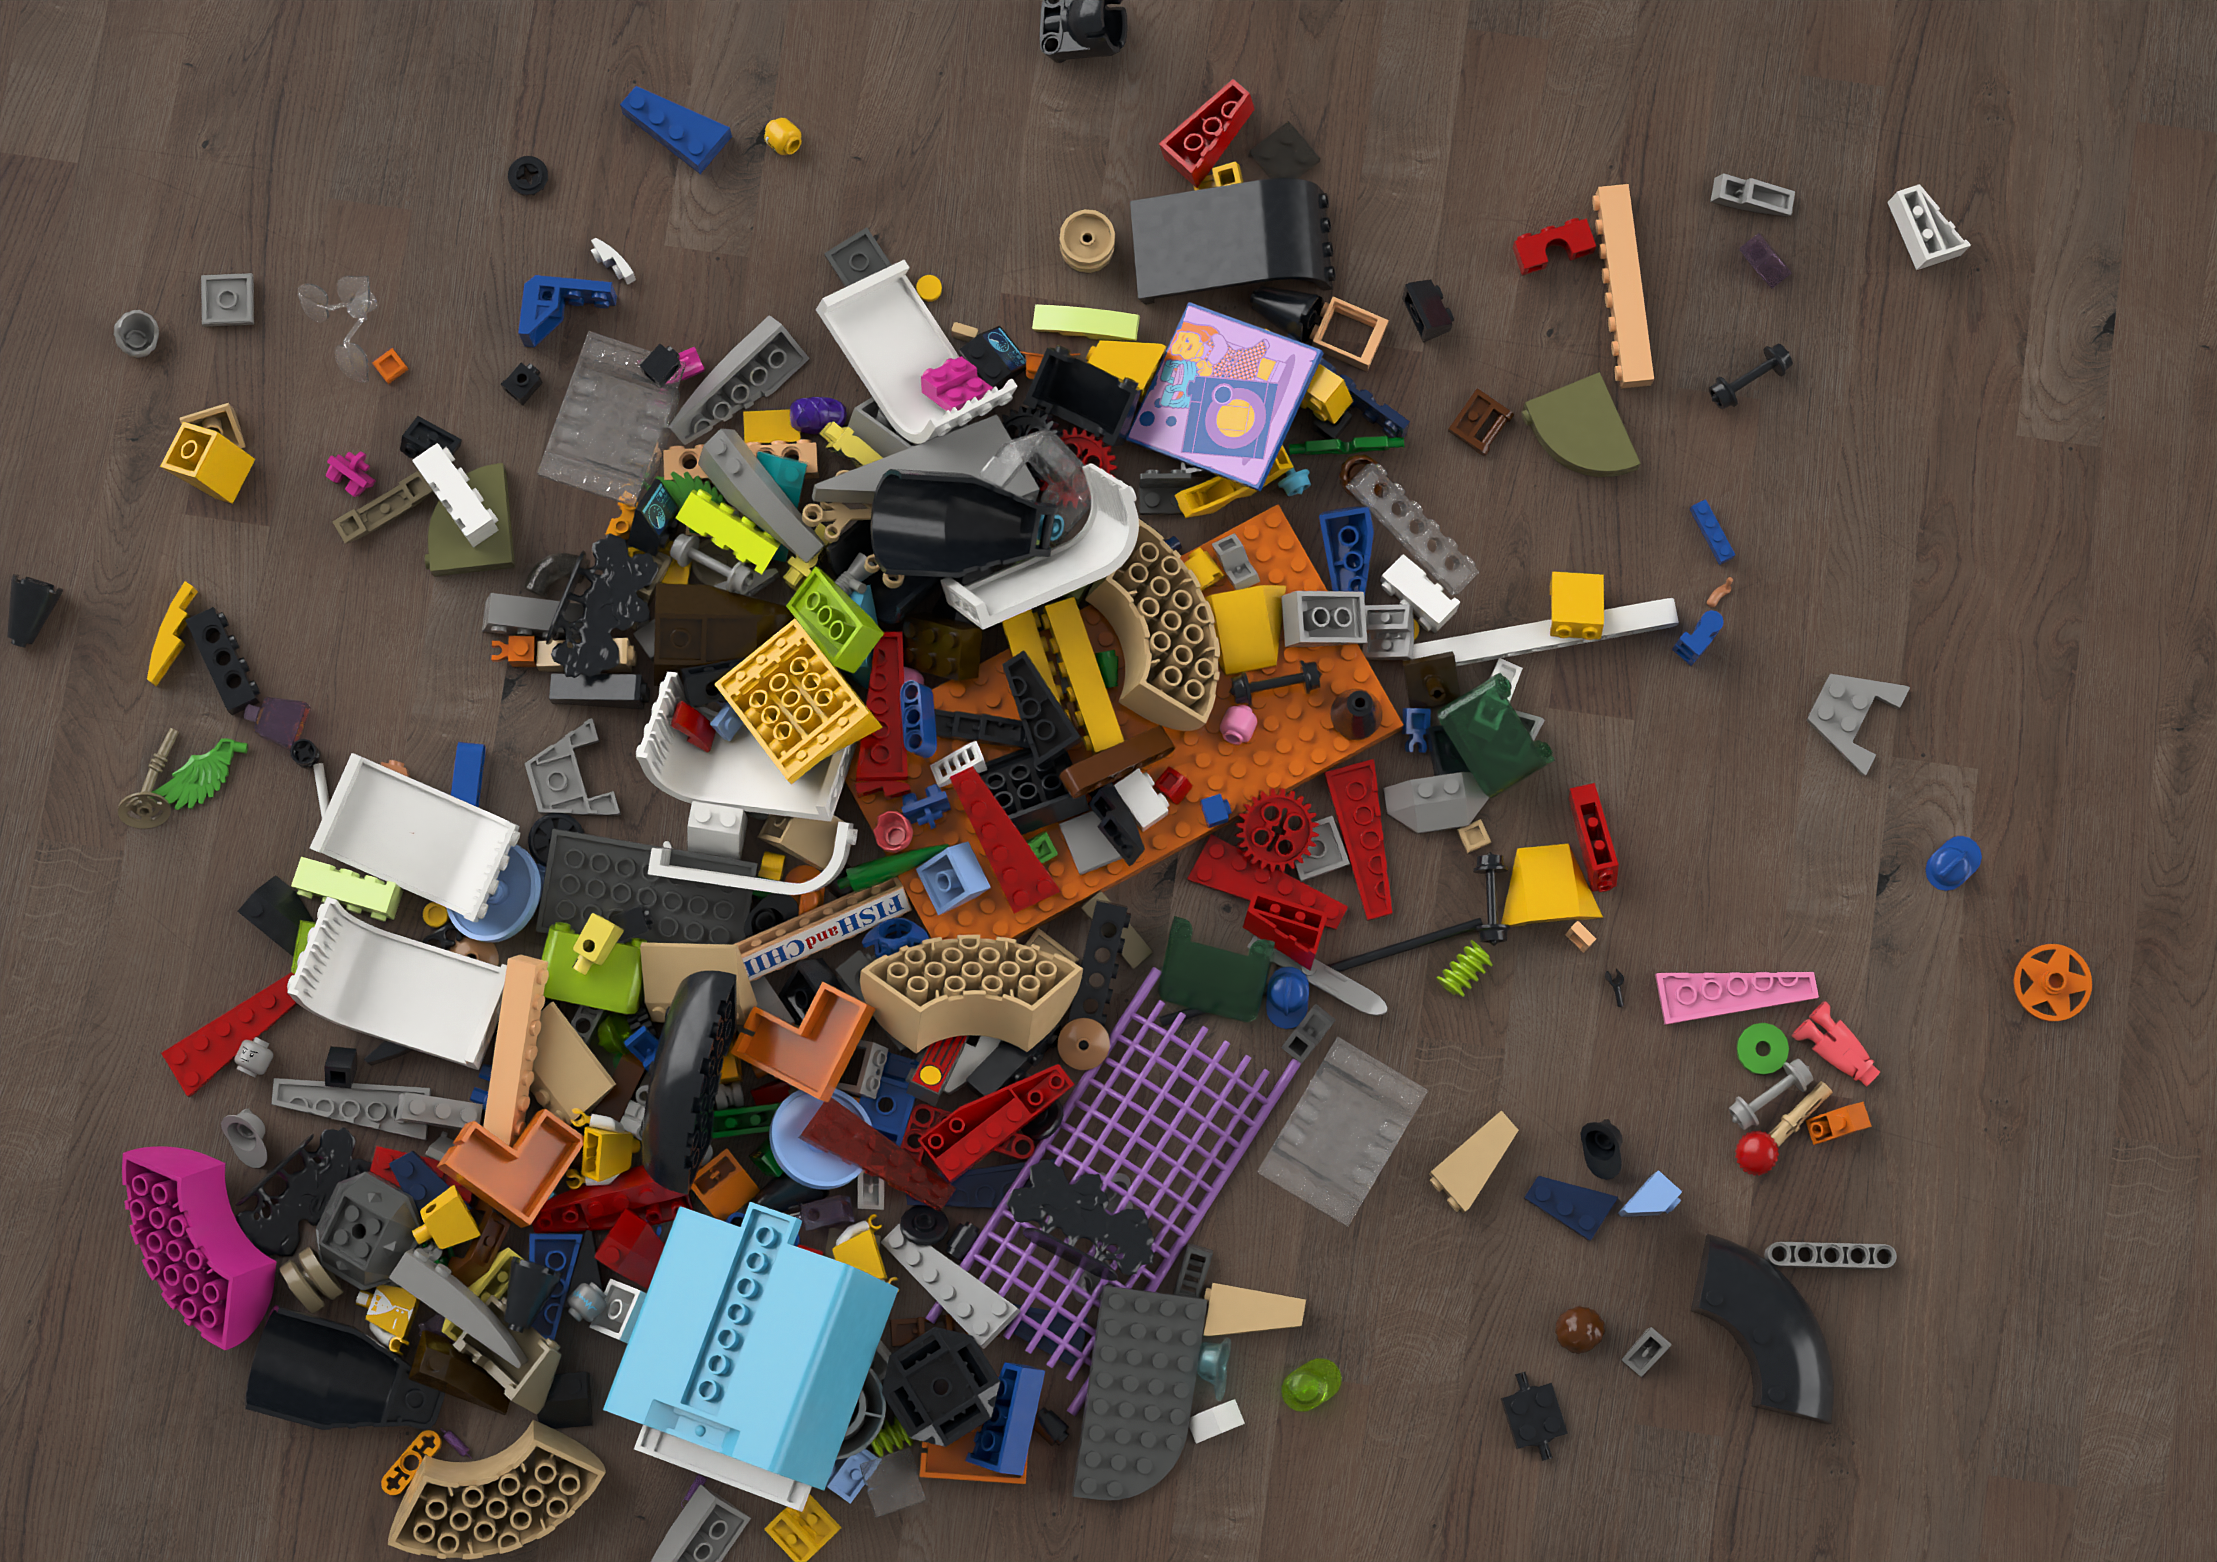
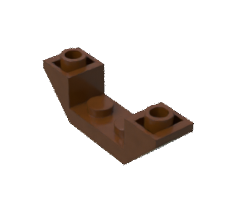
M480 1198L474 1209L484 1215L479 1226L481 1235L473 1238L464 1258L452 1256L447 1265L451 1270V1275L456 1277L467 1288L490 1270L511 1225V1220Z

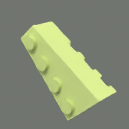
M301 857L291 885L295 890H298L297 895L312 899L314 895L322 898V903H325L326 898L330 897L336 899L340 904L347 905L346 910L361 914L363 910L371 913L370 917L383 922L386 921V918L394 920L404 891L396 883L387 881L385 885L384 881L376 877L366 875L363 878L360 877V874L342 868L336 870V867Z

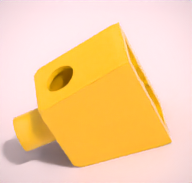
M455 1185L451 1186L420 1210L424 1224L412 1230L419 1245L433 1238L439 1249H445L481 1235L476 1221Z

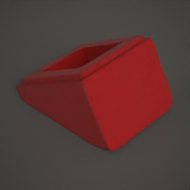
M1170 766L1167 767L1154 783L1155 785H1153L1155 789L1176 805L1183 800L1193 787L1185 776Z

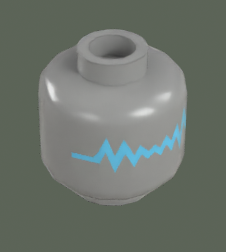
M591 1282L589 1285L582 1283L567 1299L568 1305L571 1307L568 1312L578 1322L582 1319L592 1322L605 1309L606 1301L604 1299L607 1296L594 1283Z

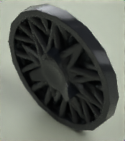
M1057 1099L1021 1128L1023 1135L1028 1136L1031 1140L1040 1141L1055 1133L1061 1125L1064 1116L1063 1106Z
M914 1206L905 1211L900 1222L902 1235L909 1242L916 1245L928 1246L938 1243L947 1235L949 1228L946 1214L934 1206Z

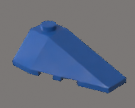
M1370 506L1324 511L1319 515L1332 590L1364 592L1365 600L1374 536Z

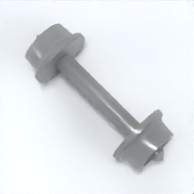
M681 534L676 538L671 547L670 556L678 561L679 566L686 567L692 560H695L728 577L726 582L728 592L736 591L744 594L752 586L755 571L749 568L746 562L739 561L731 568L698 551L700 539L696 535L688 536Z
M1798 1058L1791 1063H1783V1068L1788 1075L1749 1104L1739 1096L1735 1098L1736 1102L1728 1108L1733 1117L1732 1122L1737 1123L1743 1130L1752 1125L1758 1126L1759 1121L1754 1114L1757 1110L1793 1084L1802 1092L1807 1090L1806 1086L1814 1080L1809 1071L1810 1066H1806Z

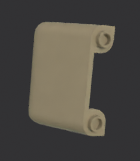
M491 1295L485 1305L498 1317L528 1358L527 1363L518 1369L465 1331H463L453 1346L461 1353L471 1356L474 1363L483 1367L505 1388L504 1394L511 1401L534 1414H538L545 1405L562 1355L558 1351L560 1345L549 1337L545 1339L532 1326L530 1329L524 1328L523 1333L509 1329V1323L504 1321L507 1298L503 1297L501 1300Z

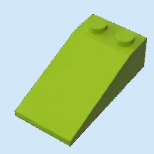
M817 566L814 567L786 605L831 664L851 673L857 671L884 634L874 620Z

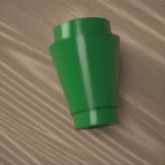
M1115 650L1094 653L1105 687L1118 686V656H1116Z

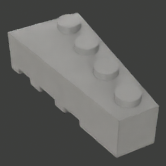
M491 593L485 601L482 632L539 636L546 639L560 601ZM569 603L563 618L569 622L577 621L581 618L584 607L582 604ZM577 623L575 626L581 628L583 623ZM563 628L558 629L554 640L565 638ZM571 628L570 631L574 632L571 637L574 640H581L579 632Z

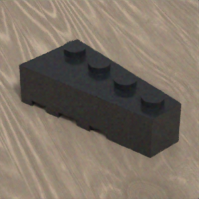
M1025 651L1002 664L1036 766L1041 769L1082 742L1083 738Z

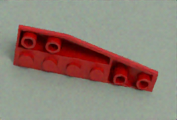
M1059 1064L959 1107L921 1136L918 1142L944 1178L951 1184L1033 1120L1075 1084Z
M644 1165L620 1173L608 1185L586 1186L585 1183L577 1189H571L547 1200L533 1220L532 1226L535 1233L608 1230L614 1226L625 1208L642 1219L649 1220V1224L652 1226L675 1220L679 1206L694 1211L690 1191L686 1195L662 1187L648 1175Z

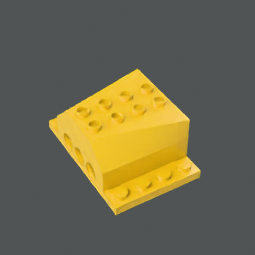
M793 619L715 683V686L790 784H793L821 760L883 728L796 619Z

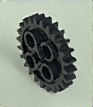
M1022 406L1019 407V411L1011 409L1010 416L1002 415L1004 421L1002 424L1036 484L1040 487V479L1048 482L1047 474H1056L1053 466L1061 465L1060 461L1057 460V456L1064 455L1062 451H1059V447L1063 446L1065 442L1059 441L1058 438L1063 435V432L1056 430L1059 423L1052 421L1053 416L1045 414L1044 410L1031 407L1027 409ZM1018 429L1019 433L1018 436L1015 438V432ZM1041 433V437L1037 442V435ZM1036 457V463L1032 467V461Z

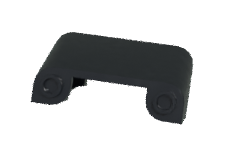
M1057 345L1056 348L1048 347L1023 404L1033 409L1038 407L1045 410V413L1054 414L1094 433V436L1098 438L1104 437L1102 442L1113 447L1122 446L1128 435L1141 393V389L1137 387L1139 383L1128 377H1124V380L1069 355L1071 351L1063 346Z

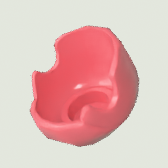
M887 811L877 817L878 823L873 833L879 847L886 852L897 853L910 844L913 829L911 822L904 815L896 811Z

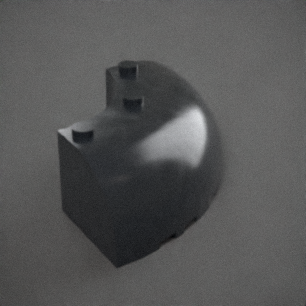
M713 970L700 971L687 976L680 983L671 1006H668L666 1010L665 1023L655 1058L649 1067L648 1076L650 1080L644 1117L641 1123L642 1162L646 1172L656 1183L674 1192L689 1194L713 1138L715 1110L712 1109L718 1094L724 1056L727 1057L737 1029L736 974Z
M1707 1234L1690 1311L1701 1314L1723 1326L1741 1347L1751 1368L1753 1383L1751 1407L1831 1424L1834 1405L1832 1364L1826 1340L1808 1303L1797 1288L1767 1260L1737 1243Z

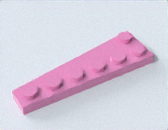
M1814 972L1655 974L1665 1025L1819 998Z

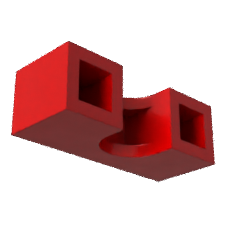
M1574 218L1566 221L1564 226L1557 228L1554 225L1543 228L1541 233L1535 235L1526 233L1517 237V240L1514 241L1513 251L1522 276L1546 269L1548 258L1545 250L1550 246L1564 248L1570 261L1593 254L1596 244L1587 218L1583 220Z

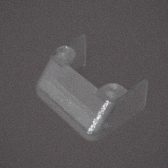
M1044 429L1004 443L978 475L993 485L1005 489L1028 461L1049 484L1042 494L1041 503L1058 505V515L1064 520V529L1061 536L1054 541L1050 540L1051 544L1058 546L1091 507V494L1082 468L1085 465L1055 433Z

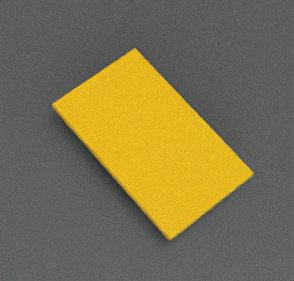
M790 409L743 412L745 444L748 442L764 444L773 441L797 442L801 440L800 431L795 430L791 426Z

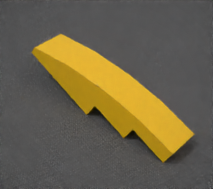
M184 581L170 604L159 628L151 654L147 680L156 687L185 646L178 637L187 626L185 620L190 618L185 610L198 593L186 581Z

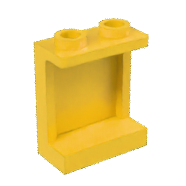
M1552 572L1550 582V636L1584 638L1586 640L1601 639L1604 627V575Z

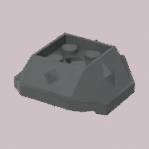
M364 1172L338 1182L316 1227L321 1266L361 1290H369L394 1282L389 1277L404 1253L412 1248L417 1249L420 1246L412 1230L422 1226L423 1222L420 1220L413 1197L372 1172ZM363 1225H364L365 1228H366V1235H365V1237L362 1235V1227H363Z

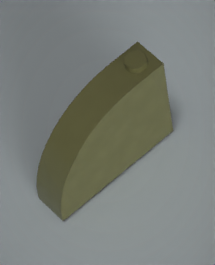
M1600 372L1525 402L1521 412L1525 425L1531 426L1542 448L1564 467L1594 477H1614L1638 470L1641 463Z
M503 463L483 466L466 474L470 479L466 482L470 489L476 488L484 499L481 502L486 510L490 508L499 520L495 523L498 531L474 548L441 501H438L429 525V554H425L426 569H430L434 577L515 568L507 473Z

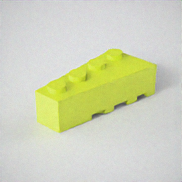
M693 489L676 519L704 537H707V535L712 536L711 541L725 550L731 548L734 550L735 558L743 563H754L757 565L754 570L762 575L781 543L766 531L755 527L756 524L748 517L743 516L740 518L733 513L735 510L731 506L723 502L719 505L711 500L713 496L706 491L699 489L697 492Z

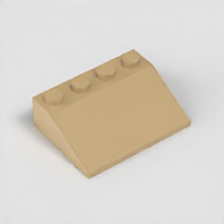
M641 943L645 1004L652 1022H665L666 1010L668 1006H671L680 983L687 976L700 971L713 970L736 974L737 1025H744L753 1007L757 1006L738 945Z
M551 1002L540 1014L541 1030L537 1035V1056L533 1062L532 1072L534 1073V1078L530 1085V1090L544 1109L546 1108L570 1127H574L575 1125L570 1119L578 1121L582 1114H575L572 1112V1109L579 1108L589 1116L616 1083L555 1003Z

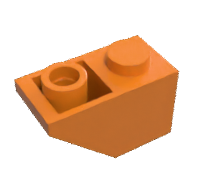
M1864 1102L1844 1106L1805 1120L1813 1145L1872 1127Z

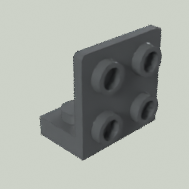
M1177 469L1171 470V473H1160L1159 470H1146L1145 473L1140 474V515H1184L1179 509L1175 495L1182 490L1191 488V473Z

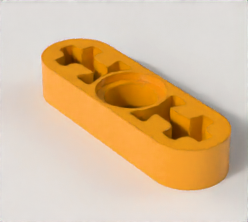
M432 1430L421 1432L388 1470L381 1481V1486L385 1493L399 1495L410 1485L423 1460V1456L413 1449L416 1446L418 1449H422L425 1445L423 1440L425 1436L428 1438L435 1437L433 1440L435 1447H427L423 1453L432 1458L442 1446L441 1436L437 1432ZM409 1455H415L419 1460L418 1467L413 1471L408 1470L404 1464L405 1459ZM400 1467L402 1472L410 1475V1477L406 1479L405 1476H402L398 1481L400 1488H392L390 1490L388 1488L390 1486L388 1480L390 1477L394 1479L398 1477L400 1472L396 1471V1469Z

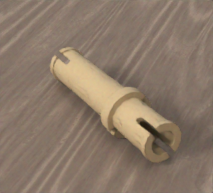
M1820 1081L1788 1115L1784 1114L1781 1117L1782 1121L1769 1133L1775 1139L1777 1147L1793 1132L1796 1133L1803 1121L1833 1093L1824 1082Z

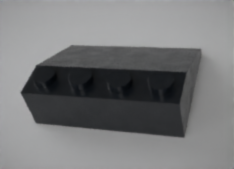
M1031 747L1029 749L1023 748L985 762L987 770L978 773L1021 835L1089 810L1086 796L1083 795L1073 799L1059 778V775L1065 769L1073 765L1068 752L1063 753L1040 769L1036 766Z

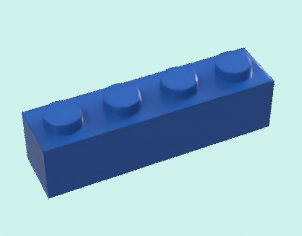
M1705 499L1691 506L1690 511L1718 564L1721 565L1733 559L1735 553L1707 500Z

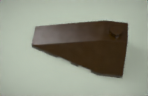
M424 1329L408 1379L506 1415L510 1399L504 1394L505 1388L483 1367L474 1363L471 1356L458 1351L453 1346L454 1342L449 1338Z

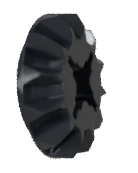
M523 156L511 164L508 171V181L515 192L523 196H535L537 192L544 190V186L548 182V170L540 159L533 156ZM526 167L531 174H535L532 177L531 185L526 179L522 180V177L525 176Z

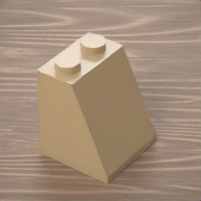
M769 814L758 838L817 869L824 870L833 856L838 822L844 821L834 815L830 822Z

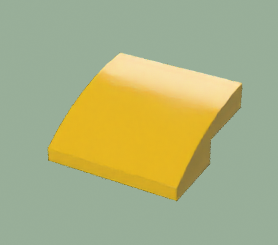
M809 1494L803 1512L787 1506L764 1530L794 1562H807L841 1529V1526Z

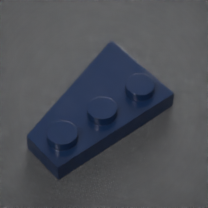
M411 1151L392 1161L389 1165L402 1190L413 1197L420 1220L423 1222L420 1210L451 1186L415 1151ZM463 1199L469 1210L473 1207Z
M1537 1176L1524 1199L1580 1236L1591 1241L1618 1197Z
M1013 1304L1020 1310L1022 1305ZM1029 1307L1025 1315L1041 1325L1050 1311ZM1057 1312L1047 1329L1063 1339L1073 1322ZM1085 1317L1083 1320L1086 1324L1088 1322L1087 1317ZM1021 1320L1013 1334L1030 1343L1037 1330ZM1078 1327L1069 1344L1082 1352L1086 1331ZM1045 1335L1041 1337L1036 1347L1050 1355H1053L1059 1346ZM1064 1349L1059 1357V1360L1072 1367L1078 1359L1066 1349Z

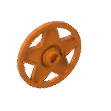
M2045 944L2032 949L2020 960L2014 973V990L2019 1003L2034 1017L2050 1022L2063 1021L2078 1014L2087 1004L2092 991V976L2087 963L2077 952L2063 945ZM2055 950L2047 964L2031 958L2041 951ZM2070 956L2079 963L2085 976L2069 972ZM2022 970L2033 982L2024 994H2022L2020 985ZM2085 991L2081 1002L2070 1012L2069 994ZM2047 1001L2056 1016L2043 1014L2032 1008V1006Z

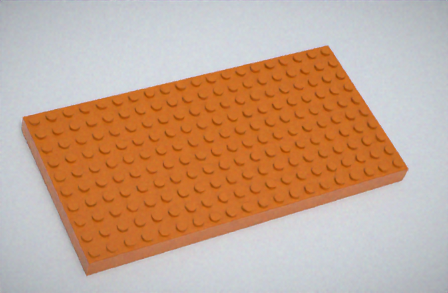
M1278 504L1180 557L1183 563L1190 559L1188 556L1193 551L1201 548L1203 552L1207 551L1225 575L1223 579L1213 586L1202 591L1204 598L1213 594L1234 591L1235 588L1228 580L1212 547V543L1235 533L1243 544L1248 560L1258 573L1260 582L1250 587L1260 585L1286 586L1285 595L1295 591H1327ZM1092 604L1081 609L1079 612L1093 652L1115 650V654L1118 656V686L1106 688L1124 741L1160 726L1118 702L1125 682V659L1121 643L1109 621ZM1282 616L1277 665L1246 672L1248 683L1301 673L1299 661L1303 660L1306 663L1316 662L1318 671L1322 673L1321 678H1319L1320 688L1311 690L1310 694L1306 695L1303 683L1251 693V706H1248L1246 703L1236 704L1234 695L1229 693L1232 688L1231 678L1240 676L1242 673L1226 676L1218 663V672L1220 674L1216 685V697L1206 724L1192 731H1181L1162 726L1175 745V750L1168 756L1140 769L1142 774L1147 772L1155 783L1167 767L1170 766L1185 776L1193 787L1178 805L1166 798L1170 805L1167 807L1169 810L1168 815L1144 832L1136 824L1145 850L1133 865L1129 866L1122 858L1085 874H1079L1059 824L1093 811L1089 806V810L1022 835L1025 841L1043 831L1047 832L1058 855L1042 864L1058 885L1060 892L1014 914L951 783L940 788L942 792H946L951 810L943 812L942 818L934 820L936 825L934 829L930 828L929 822L920 826L918 822L911 824L913 829L912 840L906 848L897 853L949 844V847L968 841L991 888L978 897L944 914L938 915L916 871L921 865L897 877L903 885L905 893L930 939L942 937V940L957 939V935H980L982 939L996 940L998 936L1016 940L1092 899L1100 891L1105 892L1238 820L1241 818L1237 815L1238 812L1246 813L1247 811L1243 803L1251 806L1253 803L1250 796L1260 799V790L1269 795L1270 788H1274L1276 794H1278L1280 788H1284L1286 794L1402 731L1404 724L1358 644L1285 647ZM1044 629L1039 632L1040 637L1045 636L1049 651L1045 652L1047 661H1053L1057 675L1052 676L1055 686H1061L1056 654L1052 652L1049 643L1052 635L1049 629ZM1010 648L979 664L978 678L961 681L951 679L932 689L934 709L950 712L960 711L977 715L987 714L1022 721L1002 664L1013 658ZM1350 689H1363L1372 693L1378 699L1382 708V721L1379 728L1370 737L1362 740H1350L1336 731L1331 721L1333 702L1341 693ZM1067 693L1063 694L1064 700H1060L1064 710L1067 709L1066 703L1069 701ZM1246 705L1252 709V713L1257 718V725L1253 735L1248 742L1239 745L1229 743L1223 738V734L1220 731V724L1224 714L1229 707ZM1079 728L1077 730L1082 738L1086 736L1084 729ZM937 737V749L929 758H923L907 751L908 779L895 781L909 784L911 793H915L918 801L927 798L925 789L928 786L937 784L930 765L971 742ZM860 739L858 740L845 778V783L873 833L878 823L877 817L887 811H896L903 815L901 809L903 801L902 796L886 801L884 791L858 798L855 784L865 782L856 781ZM1083 741L1067 751L1073 765L1093 756L1091 750H1086ZM978 743L985 762L1023 749ZM965 761L961 762L960 765H965ZM955 765L950 766L952 772L956 770ZM945 769L940 770L943 777L947 775ZM1126 775V776H1124V777H1122V778H1120V779H1117V780L1113 781V782H1112L1113 785H1115L1116 783H1118L1119 781H1121L1122 779H1124V778L1127 777L1128 775ZM1152 786V788L1158 795L1160 792ZM1087 793L1085 796L1087 803H1089L1092 797ZM1221 794L1223 800H1228L1232 814L1228 815L1229 820L1227 823L1208 828L1200 801ZM882 849L885 856L897 854L894 852H886Z

